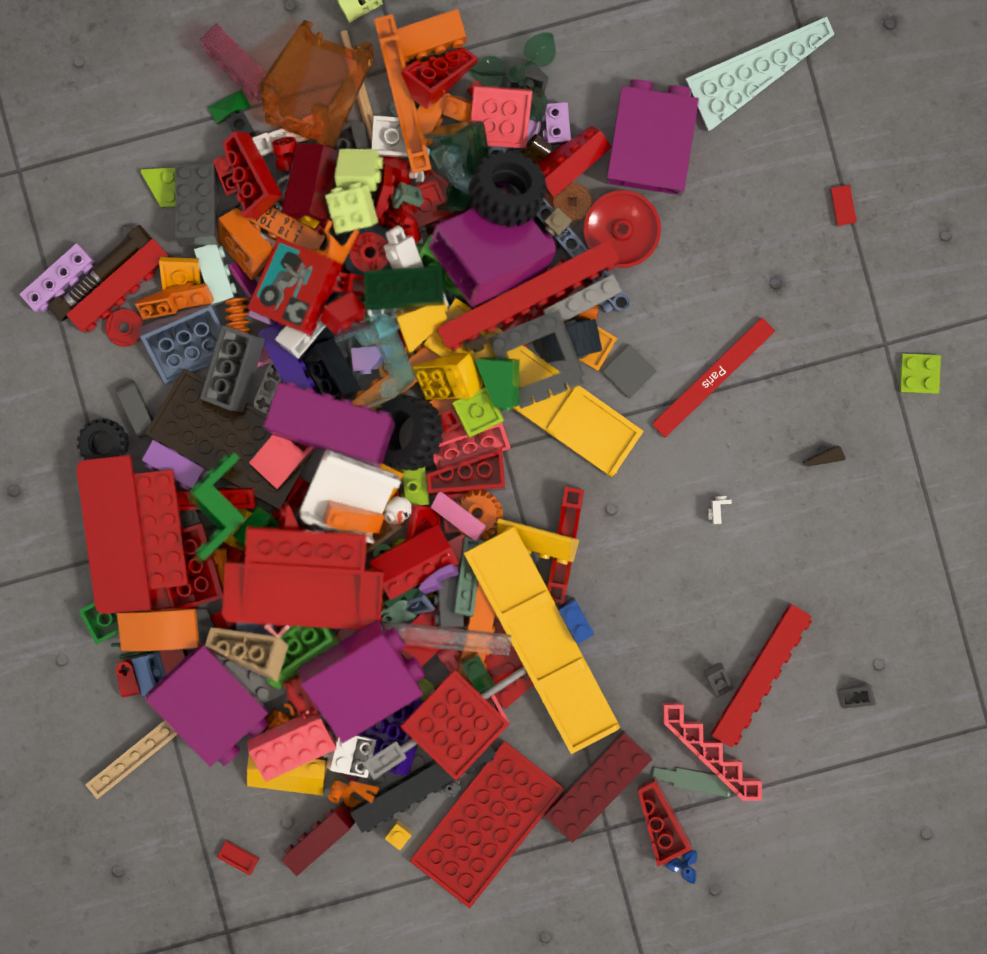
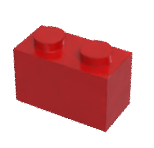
M349 292L327 305L323 310L320 321L335 335L342 331L346 332L353 324H359L363 321L366 311L365 304L352 292Z

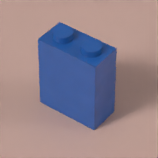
M575 598L558 606V610L577 644L595 635Z

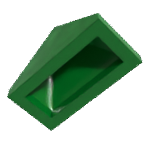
M242 89L209 106L208 109L218 125L227 120L231 113L244 111L251 106Z

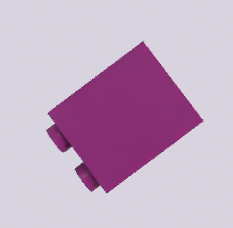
M631 79L629 87L622 86L619 95L605 184L681 196L685 190L699 98L690 97L691 89L688 87L670 85L668 86V92L664 93L652 91L653 83L650 81Z
M473 209L436 225L429 249L472 307L547 272L556 252V246L553 238L548 233H542L534 222V218L521 226L515 224V227H508L507 225L498 226L495 222L487 221L485 216H480L478 209Z
M378 619L298 668L302 687L342 743H345L423 695L419 680L426 676L423 668L414 656L405 660L399 651L406 647L401 635L394 626L385 630Z
M202 641L198 648L190 652L146 693L145 700L209 767L217 761L225 766L240 752V749L235 744L244 735L247 734L250 738L258 736L268 726L269 722L264 718L268 711L264 703Z

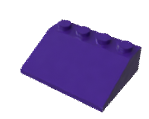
M421 697L415 699L359 733V735L376 740L373 756L395 742L401 746L412 739L400 725L425 699ZM418 744L406 751L404 754L407 758L389 769L388 772L396 775H409Z

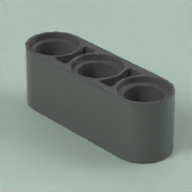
M131 380L117 387L116 392L135 433L141 438L145 436V432L153 418L136 382Z

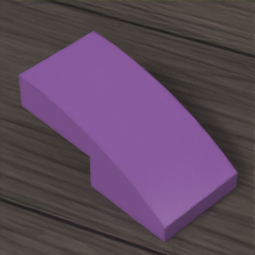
M450 564L436 571L419 587L420 592L428 594L442 589V580L459 575L458 568Z

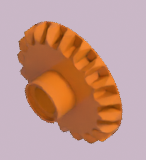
M479 490L466 493L458 499L457 504L471 515L476 510L483 512L482 516L477 518L486 525L479 540L487 539L497 532L498 519H503V510L500 502L494 495ZM457 528V530H458L463 536L469 537L468 535H466L464 532H462L460 529Z

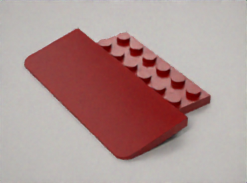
M131 455L89 459L79 462L76 470L94 603L97 611L102 614L151 610L150 589L189 585L174 469L134 474Z
M247 526L245 562H225L222 614L229 622L361 630L377 619L380 621L384 571L364 569L367 534Z

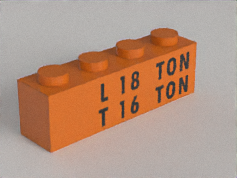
M274 207L268 209L259 219L249 218L253 227L256 226L259 231L261 229L268 232L267 236L274 240L281 238L311 250L313 248L322 250L327 241L326 236L320 235L317 231L281 213V211Z

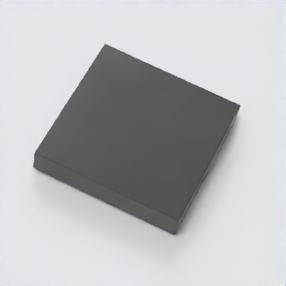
M629 344L602 372L630 399L656 370Z

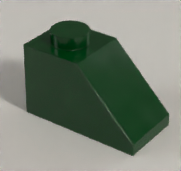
M477 651L460 659L463 669L478 693L495 685Z

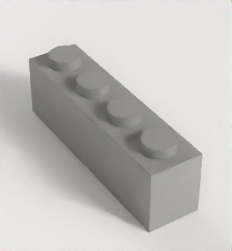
M612 274L545 309L544 313L548 314L559 309L563 322H566L620 294L622 291Z

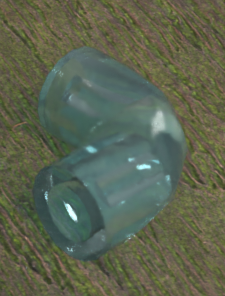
M445 145L442 155V167L445 176L455 188L469 195V185L473 175L467 173L462 167L463 149L456 145Z

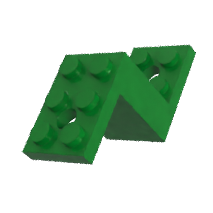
M235 452L231 456L227 454L217 464L219 466L217 470L213 467L203 477L206 480L204 483L199 481L189 491L191 495L188 498L219 528L209 537L211 540L209 544L205 542L195 551L197 555L194 559L199 564L245 520L213 486L240 459Z

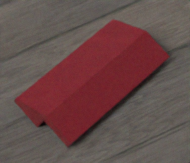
M297 143L295 145L281 213L297 220L308 216L322 223L327 221L329 207L326 195L332 193L331 189H333L339 151L324 144Z

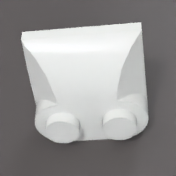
M374 116L372 149H378L379 156L408 158L398 117Z

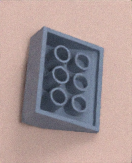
M211 303L183 308L177 311L176 314L167 315L140 327L139 331L140 338L163 382L167 384L177 380L183 369L193 373L211 364L223 324L214 305Z

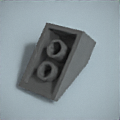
M356 121L306 140L307 144H324L337 151L340 149H372L365 123Z

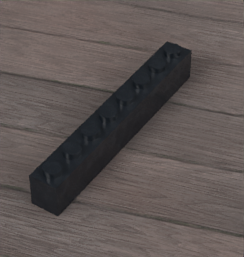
M491 744L463 774L466 772L470 774L477 769L478 765L482 763L487 764L494 759L496 753ZM433 760L374 794L375 798L372 803L364 800L350 808V814L362 833L365 831L370 832L377 827L378 823L391 820L397 812H405L410 808L411 804L424 801L428 794L432 792L437 793L444 788V785L449 782L451 784L455 783L456 780Z

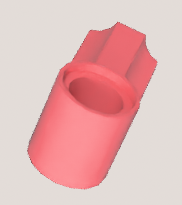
M451 642L436 653L450 673L453 670L457 671L460 653Z

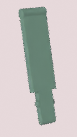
M657 767L652 769L651 779L656 777L657 780L663 782H672L673 787L731 797L732 790L715 774L677 767L676 771Z

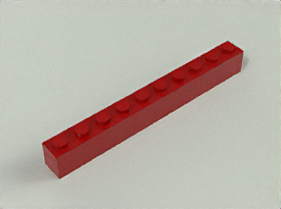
M607 240L438 327L436 331L447 351L451 349L452 352L463 347L461 343L467 340L472 342L479 339V334L485 331L487 334L497 329L496 325L502 322L506 325L515 320L514 316L521 314V316L526 315L532 311L531 307L535 305L541 307L547 304L549 298L553 296L558 298L566 294L565 290L570 287L573 290L583 285L582 281L588 278L591 281L599 277V272L603 270L609 272L615 269L620 259L610 240Z

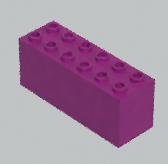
M290 382L278 384L264 425L269 434L322 451L328 449L381 468L395 426L392 418L389 417L390 414L383 411H378V413L372 412L371 408L364 405L356 407L352 405V402L345 399L337 401L329 394L317 395L314 390L304 387L301 390L296 388L297 385Z

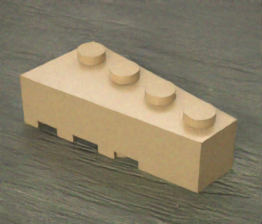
M210 628L205 644L216 655L275 682L278 681L288 649V645L279 637Z

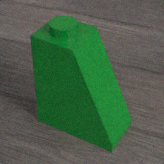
M493 357L476 359L477 367L493 406L499 407L501 411H512V408L519 406L520 359Z

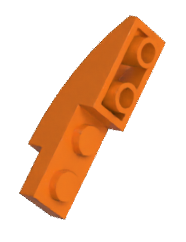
M190 282L156 292L137 301L135 305L144 320L176 314L178 309L211 304L214 298L207 283L193 285Z

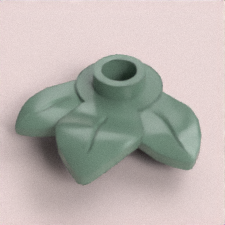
M399 600L389 608L387 606L381 608V618L385 624H389L390 627L394 626L397 630L405 629L406 624L412 623L417 618V614L406 610L407 600Z

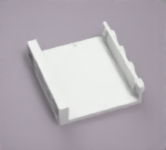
M326 449L300 508V517L305 523L311 525L313 523L318 524L327 531L332 529L343 533L367 534L366 543L373 544V533L344 531L326 526L323 516L328 501L331 500L382 514L393 488H398L401 481L396 474Z

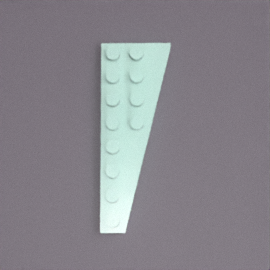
M822 18L686 78L685 81L688 88L691 89L692 97L699 98L698 111L707 131L709 132L834 36L828 18Z

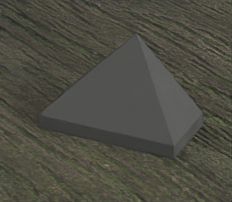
M868 683L838 690L843 709L876 705L872 686Z

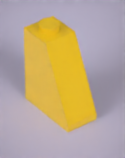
M445 301L444 305L411 307L394 311L409 352L415 350L447 319L445 312H448Z

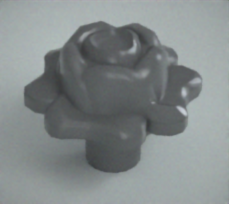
M460 780L452 784L450 782L447 783L439 792L444 794L446 798H450L451 795L456 797L457 792L461 790Z

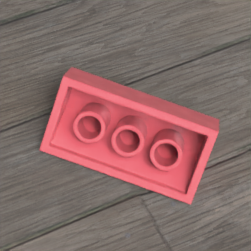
M502 423L468 438L463 425L447 434L445 431L442 433L441 438H443L442 444L440 443V450L438 454L434 455L435 458L433 460L437 470L500 449L505 451L511 448Z

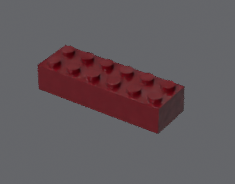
M623 730L555 800L544 816L573 843L652 761L651 756Z

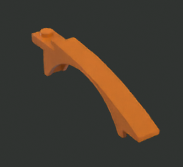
M391 14L374 18L412 174L430 170L431 165L415 102L411 98L401 75V71L406 68L394 16Z

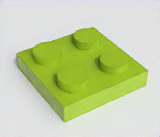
M901 354L899 392L939 394L941 355Z
M486 387L480 389L471 399H459L452 402L468 438L504 422L498 407L493 406Z

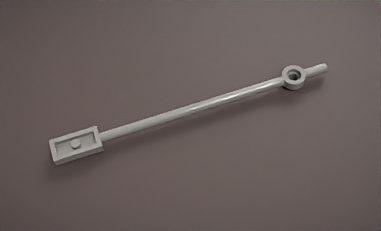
M521 667L480 695L485 700L525 675L527 673L525 667ZM410 739L399 746L395 742L363 764L372 778L376 779L405 760L407 757L404 753L418 743Z

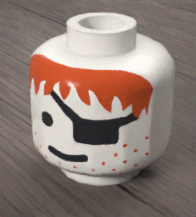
M393 497L384 508V519L390 524L400 525L411 515V503L405 497Z

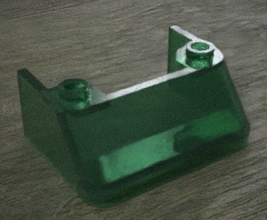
M468 121L444 125L424 134V138L437 139L441 145H449L454 181L446 189L448 200L436 206V209L463 211L471 207L473 201L469 198V185L479 161L489 154L484 123L482 121Z

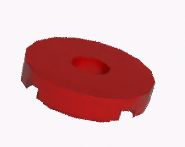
M119 309L109 315L105 331L112 343L122 347H129L141 340L139 328L144 326V323L138 313L130 309ZM124 322H127L130 326L127 333L120 331V325Z

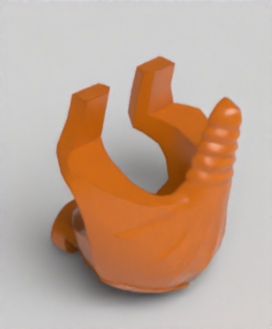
M328 221L324 229L328 239L327 249L321 251L313 248L311 251L343 264L359 234V230L355 229L346 244L341 246L329 233L333 222Z

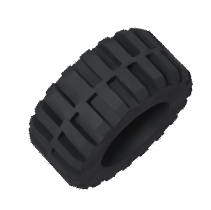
M496 151L495 154L490 153L486 155L476 166L469 185V198L473 201L474 209H478V214L482 217L485 216L487 221L495 222L498 226L507 225L508 227H515V224L521 226L525 222H530L539 212L547 189L544 173L540 172L541 168L534 164L531 158H525L519 152L515 154L513 151ZM494 183H509L515 186L522 195L512 196L498 190Z
M408 395L390 397L389 400H385L381 404V408L378 407L375 413L383 411L390 414L389 417L392 418L395 424L383 464L406 471L422 469L427 466V462L430 463L435 458L434 455L438 454L440 450L439 445L443 442L441 436L444 433V427L441 426V423H443L442 418L438 415L439 412L436 407H433L430 402ZM408 418H411L413 434L409 443L402 448L399 441L400 429L403 423Z

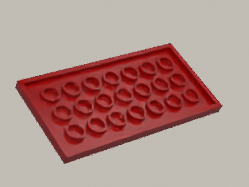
M505 740L495 751L496 756H494V759L484 765L410 859L412 864L469 909L565 789Z

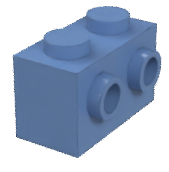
M159 652L131 659L142 696H146V693L166 676Z

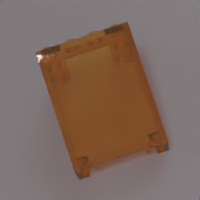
M304 20L259 83L265 121L271 126L282 128L305 139H311L334 148L374 60L373 44L364 41L361 46L355 45L353 50L324 40L322 32L318 31L316 35L312 33L311 27L313 23Z

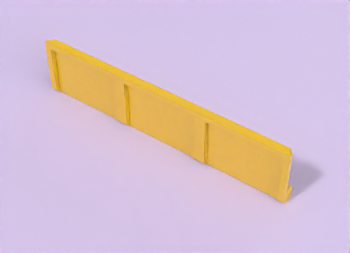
M455 298L448 308V312H446L447 319L440 326L472 309ZM497 327L491 333L487 334L486 331L481 333L482 337H486L488 344L484 345V350L475 354L473 351L467 352L464 342L461 343L463 347L452 352L450 349L447 351L436 330L425 339L426 341L423 345L440 357L456 353H470L482 385L486 387L477 367L476 359L481 357L496 358L488 338L498 335L503 331ZM523 345L507 351L509 359H520L519 385L521 388L560 372ZM567 385L568 390L555 396L551 394L550 398L537 403L534 401V404L522 409L519 406L513 408L610 477L617 473V470L644 432L581 386L569 389Z
M515 526L507 527L501 534L464 552L570 753L573 754L617 731L620 725Z

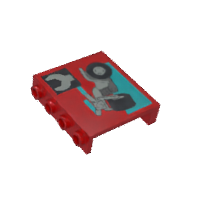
M277 238L247 309L312 337L328 297L333 291L334 283L340 275L342 264Z

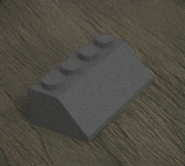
M222 325L200 399L231 411L244 412L266 338Z

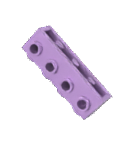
M76 243L19 295L35 312L43 313L48 310V305L55 298L65 294L64 290L77 284L80 280L79 277L83 273H89L94 267L95 261L80 244Z

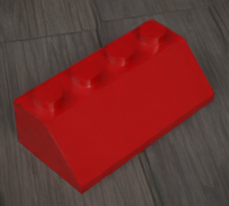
M438 524L369 560L374 570L384 571L383 588L390 600L423 583L433 573L445 566L459 563Z

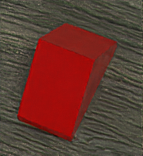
M385 156L383 158V169L380 170L383 173L385 164L393 166L392 174H395L394 189L397 188L400 182L411 186V179L409 178L411 171L410 162L399 157Z

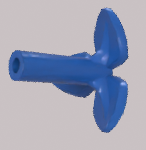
M691 850L686 852L683 856V863L678 858L670 860L667 868L673 872L683 869V878L687 882L695 884L696 871L689 865L697 861V851Z

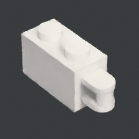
M396 226L386 233L389 243L384 246L392 269L424 267L412 236H405L400 226Z

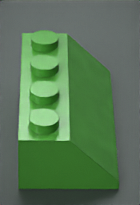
M291 626L280 637L288 645V649L278 681L275 682L267 677L265 678L270 685L278 690L284 686L283 682L299 674V667L340 643L332 628Z

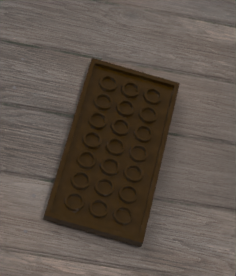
M183 369L145 435L175 450L180 455L191 459L199 466L205 467L208 471L213 467L217 470L219 468L217 464L227 454L231 456L235 452L240 459L221 478L239 488L254 487V496L280 510V505H283L312 454L276 489L249 464L272 436L264 428L268 415L247 403L244 412L231 411L200 399L206 380Z

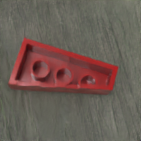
M590 126L548 154L544 159L535 163L541 168L540 172H543L546 178L547 194L555 197L612 148L601 130Z
M502 449L428 473V495H437L439 492L446 495L479 490H505Z

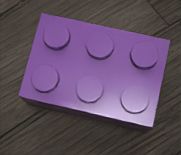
M157 440L152 441L142 461L146 462L145 466L153 471L174 469L175 480L180 481L179 485L187 490L192 489L199 481L202 482L203 477L208 472L205 467L199 466L191 459L160 444Z

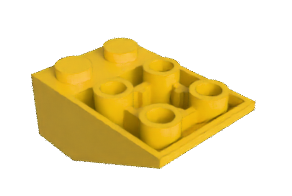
M470 353L451 354L412 367L426 400L471 399L483 387Z

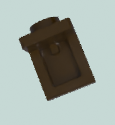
M479 334V339L469 342V340L465 341L464 345L467 352L473 351L475 354L484 350V345L488 344L486 337H482V334Z

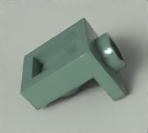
M402 182L394 189L391 197L393 206L397 209L403 201L418 207L424 202L420 189Z

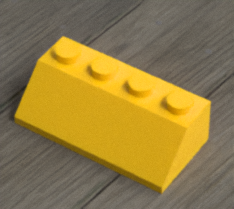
M498 519L497 535L501 534L507 527L514 525L529 554L533 551L539 553L538 557L549 559L550 556L557 558L556 562L567 564L568 561L574 562L579 539L510 520Z
M249 753L247 786L323 795L327 758H316L265 782Z

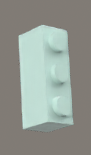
M219 244L206 245L194 249L196 257L199 259L204 282L207 283L214 298L212 305L216 306L229 299L236 298L235 294L238 292L235 283H231L229 278L232 273L228 268V264L225 265L223 257H226L223 246H219Z

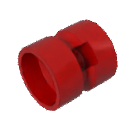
M281 137L271 142L273 154L276 155L275 163L278 171H289L291 169L295 145L297 144L295 137Z

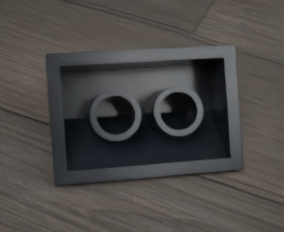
M334 339L316 344L302 358L307 367V370L304 372L307 377L311 376L315 384L313 389L316 394L319 393L321 396L323 393L329 394L334 397V400L341 401V399L348 400L361 389Z

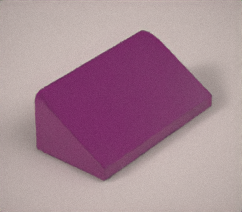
M237 262L228 265V268L247 297L251 299L258 284L255 278L251 280Z

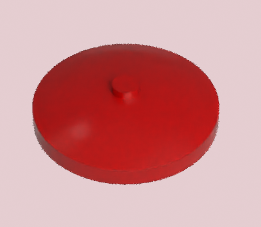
M619 190L607 193L591 206L584 222L585 241L590 250L610 240L620 259L616 264V268L636 266L649 258L659 243L661 222L658 212L648 199L636 192Z

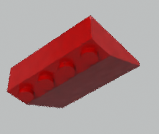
M204 523L182 529L189 585L165 588L171 609H187L222 599L224 592L212 553L200 564L194 559L197 555L195 551L205 542L209 544Z

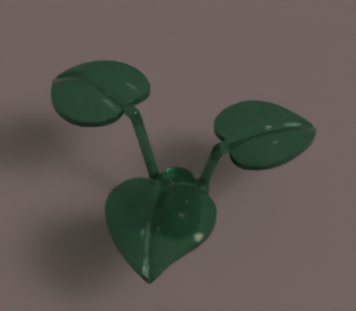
M546 32L530 38L524 46L523 53L531 60L520 67L513 66L509 68L506 73H504V62L497 56L483 58L470 68V71L474 78L483 86L501 87L504 81L503 76H507L510 81L519 83L523 89H528L523 83L526 75L524 69L533 62L541 67L552 63L556 55L554 36L552 33ZM533 87L531 88L532 99L529 119L538 123L545 115L547 97L541 88Z

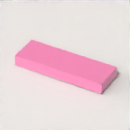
M442 492L437 494L431 508L474 541H478L486 525Z

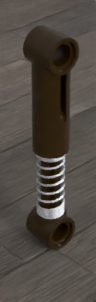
M141 225L133 228L120 244L92 268L93 271L90 272V276H86V279L82 280L81 284L78 283V286L74 287L73 291L70 290L71 293L55 298L47 308L60 322L65 321L68 318L66 314L79 303V300H83V296L86 297V294L91 293L90 290H94L98 283L104 282L146 245L152 237Z

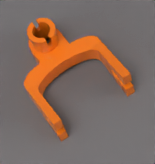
M334 781L330 788L331 792L328 795V799L331 802L338 803L342 797L344 798V803L352 808L362 802L353 797V792H356L372 803L375 796L366 793V791L377 794L379 787L350 781L349 784Z

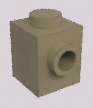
M557 208L543 225L545 226L544 229L551 236L555 235L558 238L571 224L572 220Z

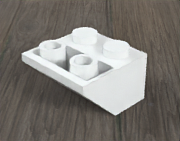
M334 732L333 737L336 750L329 752L326 767L330 771L367 778L368 770L363 763L372 758L376 740L358 734L342 743Z

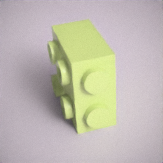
M340 149L335 173L337 187H343V190L349 189V185L360 182L361 185L368 184L370 191H376L377 183L381 182V172L379 169H383V158L379 157L378 149Z
M358 182L349 185V189L344 190L343 187L331 189L332 193L326 195L336 234L372 226L378 222L368 184L361 185Z

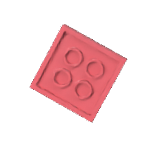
M474 85L468 144L526 148L532 90Z

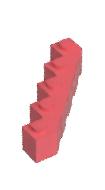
M662 702L663 723L742 801H762V781L760 778H742V761L740 759H723V743L720 740H703V723L701 721H684V705L682 702Z

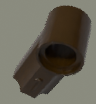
M534 134L521 154L525 158H531L535 164L539 159H544L549 154L552 145L538 134Z

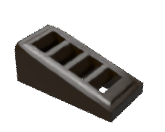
M834 446L804 460L802 463L804 466H814L844 461L846 458L841 447Z

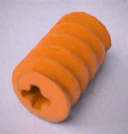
M232 298L224 302L225 305L230 306L225 309V312L230 314L225 317V320L230 321L225 326L246 332L250 330V328L244 326L250 323V320L244 319L249 313L244 311V309L248 308V305L243 303L249 300V298Z

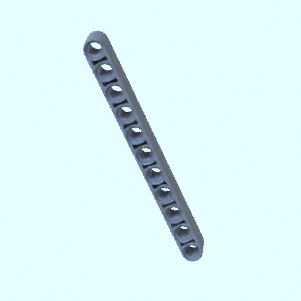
M496 146L492 147L488 154L495 153L496 151H505L501 147ZM507 183L516 196L522 195L515 186ZM545 198L539 212L534 216L542 225L546 220L541 217V212L548 211L552 214L555 211ZM569 226L558 238L555 235L552 236L570 259L588 251ZM573 240L576 243V248H567L566 241ZM606 270L600 272V278L591 281L588 278V281L591 284H595L610 275ZM622 289L620 294L607 300L612 305L613 310L619 313L624 312L630 306V299ZM616 299H623L626 303L625 307L619 308L616 305Z

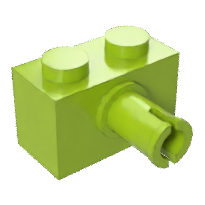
M426 467L415 471L403 470L406 473L400 485L404 484L405 492H401V496L405 497L411 503V506L412 504H430Z

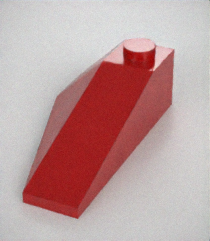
M466 48L447 52L442 57H429L428 61H415L403 69L401 75L411 98L425 109H428L439 101L478 62L479 58Z

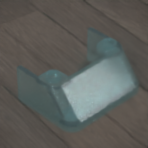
M380 313L363 320L359 324L352 325L346 332L342 331L335 335L337 343L356 335L358 342L363 346L377 344L391 378L381 383L380 392L363 399L365 406L372 408L398 396L415 381L414 370L393 320L388 314Z

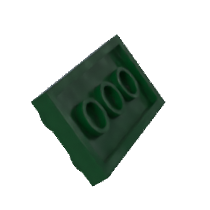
M442 266L364 271L366 311L444 305Z

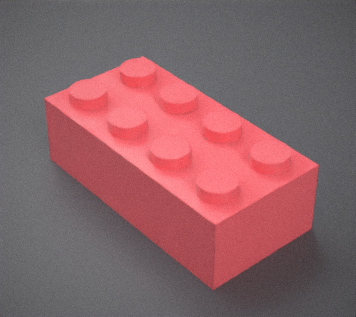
M320 711L316 714L310 713L306 715L307 718L305 719L299 716L247 740L248 751L265 782L336 750L334 737Z

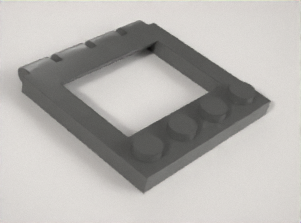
M559 309L488 338L496 358L509 359L507 351L553 332L556 334L569 369L522 388L519 385V407L521 409L534 404V401L537 403L550 398L551 394L555 396L567 391V385L569 389L583 385L581 376H584Z

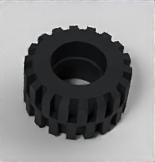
M92 420L84 425V429L79 431L81 433L80 437L77 436V441H79L77 449H80L79 454L85 458L84 460L124 456L128 451L126 448L129 445V441H127L128 435L124 432L125 429L119 426V423L112 420ZM99 432H107L112 437L113 446L107 454H99L94 449L93 440Z

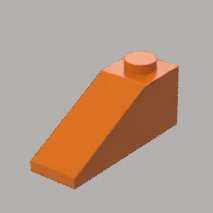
M329 500L323 519L326 526L336 529L379 533L385 515Z

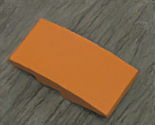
M160 609L117 613L121 651H159L199 647L195 609Z

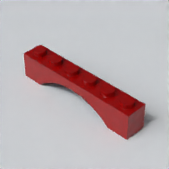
M565 487L557 534L576 539L585 490ZM553 557L547 589L555 603L565 604L572 562L568 561L567 564L556 562L557 558Z

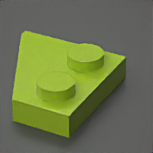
M175 168L141 169V173L160 207H175Z

